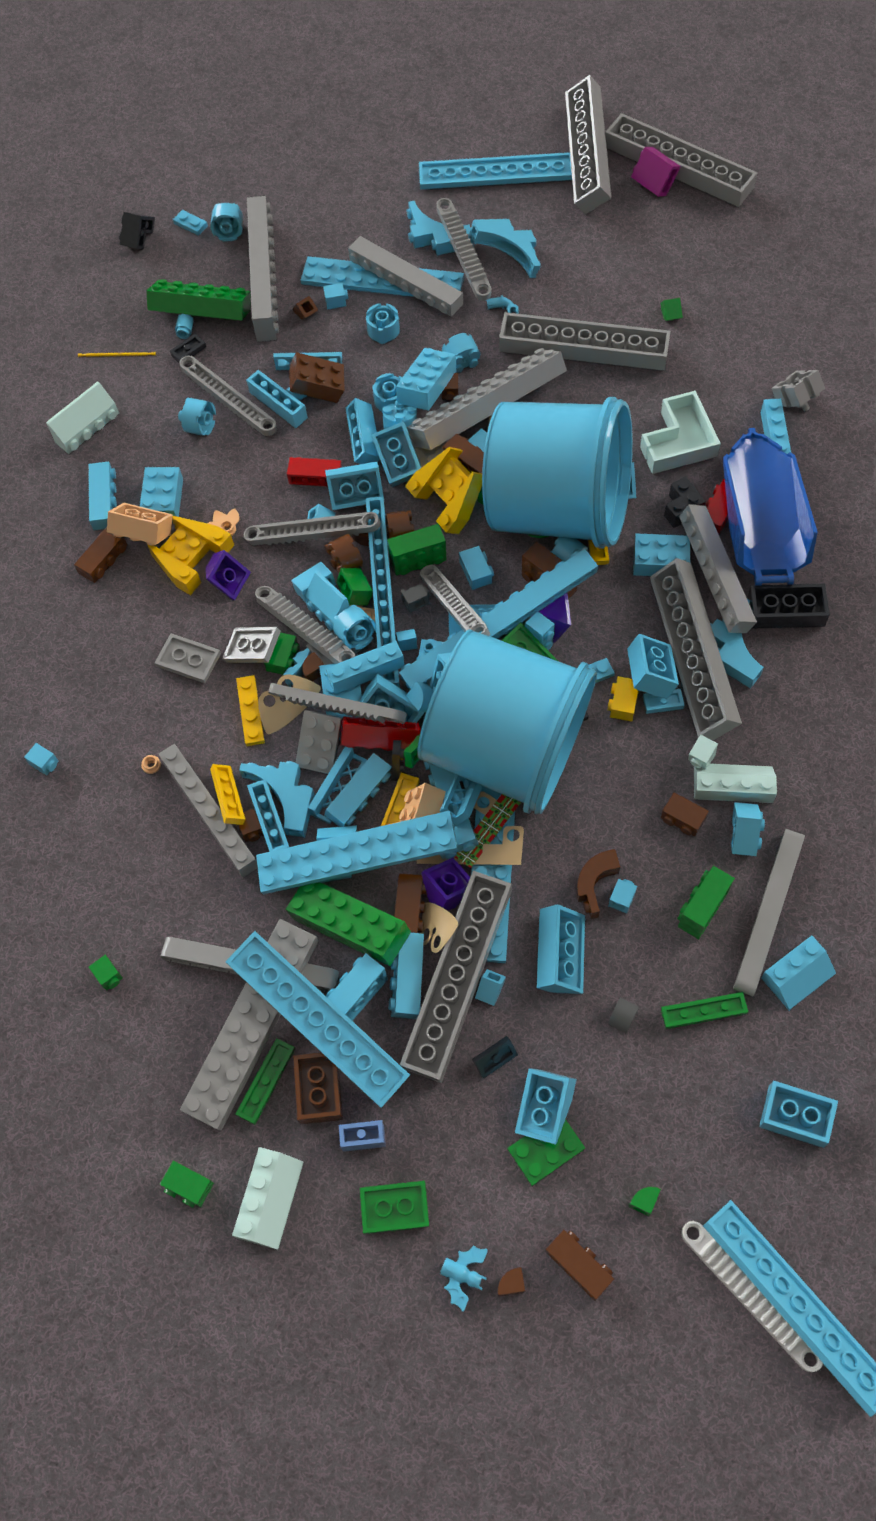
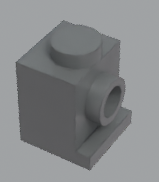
M422 584L413 586L407 591L404 589L400 590L401 599L409 613L429 604V591Z

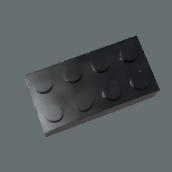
M825 583L750 586L747 599L750 600L749 605L757 621L751 629L826 626L830 614Z

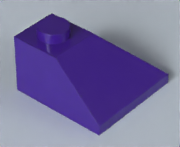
M225 550L214 553L206 566V579L233 601L238 596L251 573Z
M567 593L538 611L555 624L553 643L571 626Z
M454 858L422 871L430 903L436 904L447 911L461 903L470 877Z

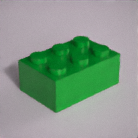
M439 524L387 539L389 558L396 576L406 575L410 571L417 569L422 570L427 565H438L447 560L446 541Z
M715 866L710 871L706 870L700 879L698 887L695 886L688 902H685L679 912L680 914L677 918L680 921L678 928L699 940L727 896L735 878Z

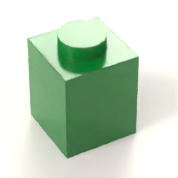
M106 955L89 966V969L105 990L115 988L119 985L120 980L123 979Z

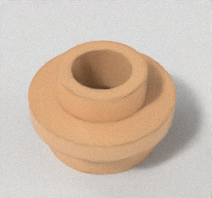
M148 755L143 759L141 766L144 772L153 774L160 769L161 762L158 757ZM150 763H154L152 767H148Z

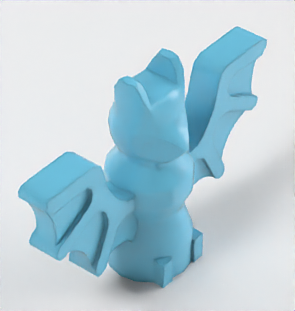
M472 1246L467 1252L459 1251V1258L456 1262L446 1258L440 1274L450 1278L448 1285L444 1288L451 1294V1304H456L462 1311H465L469 1297L462 1292L460 1283L465 1282L470 1287L482 1290L483 1288L479 1286L482 1279H487L475 1271H469L467 1265L470 1263H483L488 1251L487 1249H478Z

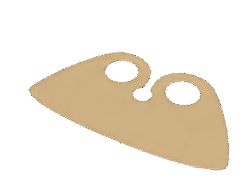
M290 674L282 676L277 683L281 685L285 679H289L293 682V688L319 693L321 689L319 685L308 679ZM268 691L262 693L258 700L261 721L267 734L280 730L306 708L305 705L293 704L288 700L282 702L280 697L274 695L272 696L275 698V704L272 707H267L263 700L265 696L271 695Z
M425 903V912L422 914L423 932L428 928L429 937L423 942V945L430 941L432 931L436 927V932L431 940V950L437 953L445 946L458 927V921L444 908L433 903ZM439 935L441 937L440 945L434 948V940Z

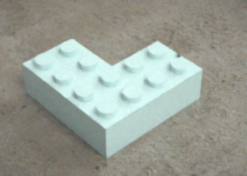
M696 391L663 399L661 414L668 428L642 434L640 445L651 473L655 474L718 457L721 443Z

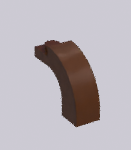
M615 849L593 856L580 872L577 883V901H585L583 902L586 914H590L591 919L598 918L600 913L594 892L595 884L604 877L619 874L620 864Z

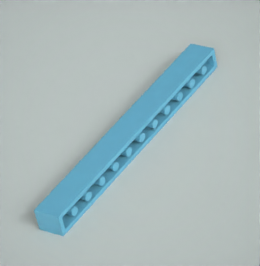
M383 497L366 498L367 512L376 513L381 521V525L376 531L368 532L375 623L377 627V648L396 641ZM375 519L368 520V525L374 524ZM399 669L382 676L400 688Z
M586 549L574 552L570 559L565 562H559L555 569L550 572H544L540 579L535 582H529L524 587L525 589L520 592H514L504 603L503 601L499 602L489 613L484 612L479 617L487 625L490 632L489 637L500 638L515 628L520 622H524L537 611H540L597 573L598 565ZM464 630L459 633H452L447 638V641L436 644L430 652L419 655L415 662L412 664L408 663L401 668L399 672L400 678L409 690H411L416 682L430 684L437 655L452 653L455 645L465 633Z

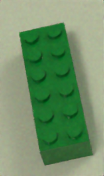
M160 279L146 290L147 309L151 311L243 320L251 311V291H245L244 288L230 289L228 286L218 288L210 284L199 286L197 283L183 284L181 281L171 283Z
M321 882L300 886L285 909L293 920L363 954H368L371 958L388 966H391L411 933L405 921Z

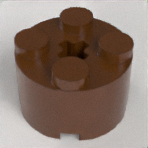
M411 510L386 513L388 539L414 531V524L410 522L412 521Z
M349 534L324 545L327 554L331 555V566L334 570L337 569L338 574L341 568H361L363 564L361 554L358 548L351 544L354 541Z

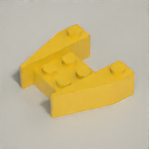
M448 447L416 471L405 487L415 498L426 500L435 491L447 504V507L436 522L446 533L459 534L469 521L482 487V474L470 473L457 459L463 451Z
M173 516L172 521L176 531L160 549L154 545L147 544L152 557L174 585L188 595H191L201 584L198 572L193 568L209 550L215 553L225 550L228 553L233 548L234 542L230 533L216 525Z

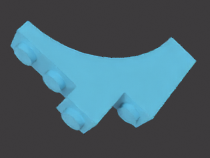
M415 201L408 202L409 209L406 211L408 219H411V233H408L410 243H413L415 248L431 245L432 250H435L437 255L455 252L443 224L432 220L422 213ZM464 225V229H466V234H468V237L470 238V241L474 247V242L470 234L471 227L470 225Z
M509 219L473 220L470 234L474 244L491 246L509 254L522 265L529 278H536L540 270V261H538L535 254L536 238L531 230L514 231V227Z
M716 619L710 625L725 672L751 689L761 676L764 667L747 650L742 633H729L724 620Z
M292 761L280 762L279 768L271 765L266 767L258 766L251 762L247 764L241 763L239 770L243 778L257 782L266 779L269 789L281 802L284 810V831L286 835L305 838L310 818L308 806L315 797L313 788L307 785L298 786L301 775L299 764Z

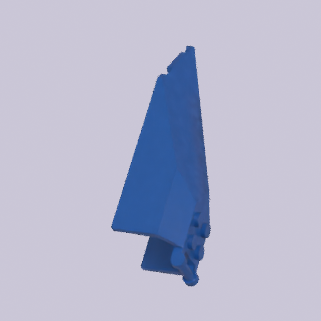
M749 428L748 433L743 434L731 448V453L723 457L729 531L737 565L754 575L755 586L762 585V583H786L787 585L794 584L793 573L812 562L818 534L795 455L791 452L786 454L782 451L781 445L766 435L757 433L755 428ZM764 575H781V576H764Z

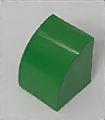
M680 298L668 299L660 303L664 320L683 318Z
M646 1187L639 1190L632 1198L629 1207L649 1217L661 1189Z

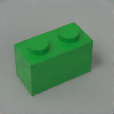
M361 568L340 569L336 583L341 593L347 598L349 605H368L373 595V589L370 587Z
M279 634L269 662L264 663L266 671L283 675L288 668L294 666L293 658L300 649V644L295 635Z
M174 1160L160 1183L165 1188L164 1193L173 1198L176 1195L183 1197L182 1202L194 1208L195 1204L199 1207L203 1205L214 1184L211 1180Z

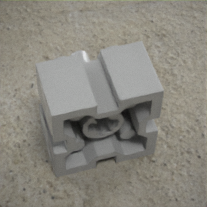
M803 370L793 372L786 377L785 381L779 382L771 389L775 399L782 400L783 407H802L803 411H807L810 409L807 401L818 397L820 392L825 389L819 370H809L807 372Z

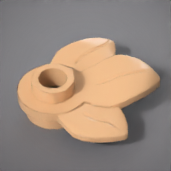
M232 509L227 515L215 510L213 522L207 524L216 525L232 536L236 532V524L239 522L240 517L236 509Z

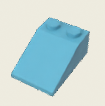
M529 1068L515 1133L557 1144L572 1102L576 1079Z

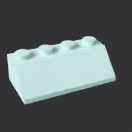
M96 382L46 423L55 443L69 454L76 450L84 441L90 439L94 433L101 430L110 420L115 419L119 412L115 402L99 382Z
M709 764L706 769L694 766V799L773 803L777 795L776 774L772 766Z
M259 1147L232 1236L278 1250L304 1163L303 1161L280 1152Z

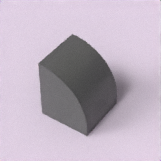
M620 997L608 1024L627 1034L639 1007Z

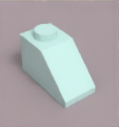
M700 734L689 753L688 760L693 766L706 769L716 755L718 743Z

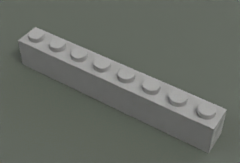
M360 236L348 247L349 258L353 263L396 285L417 299H421L442 313L452 317L463 305V292Z
M688 504L679 517L729 633H747L757 621L706 506Z
M173 744L160 752L159 756L163 764L241 877L243 878L258 868L256 859L233 826L224 823L221 809L177 746Z

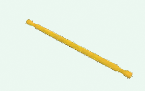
M156 352L78 354V357L154 356Z

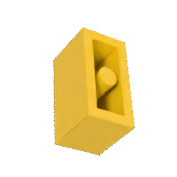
M618 676L617 683L612 684L611 694H614L613 700L609 699L607 710L611 711L610 718L632 721L638 690L634 689L632 679Z

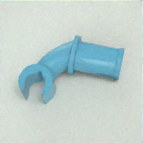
M503 295L487 300L488 309L500 307L504 309L505 307L508 313L513 311L519 314L518 306L513 304L511 300L503 297Z

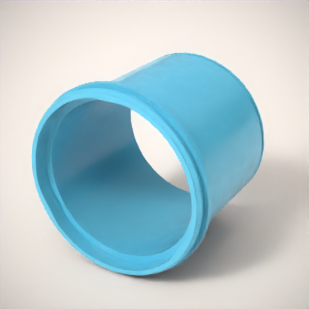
M608 397L603 404L499 403L489 423L483 456L482 494L485 516L489 527L493 531L587 539L592 540L596 548L615 545L623 528L631 482L633 438L631 414L627 402L622 399L618 400L616 397Z
M469 629L455 645L433 692L420 733L418 758L524 803L523 811L529 814L531 811H534V814H542L558 784L574 746L594 690L597 671L594 668H588V663L582 662L578 668Z

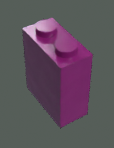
M645 147L640 153L638 163L633 168L631 178L655 195L667 196L681 166L654 147Z

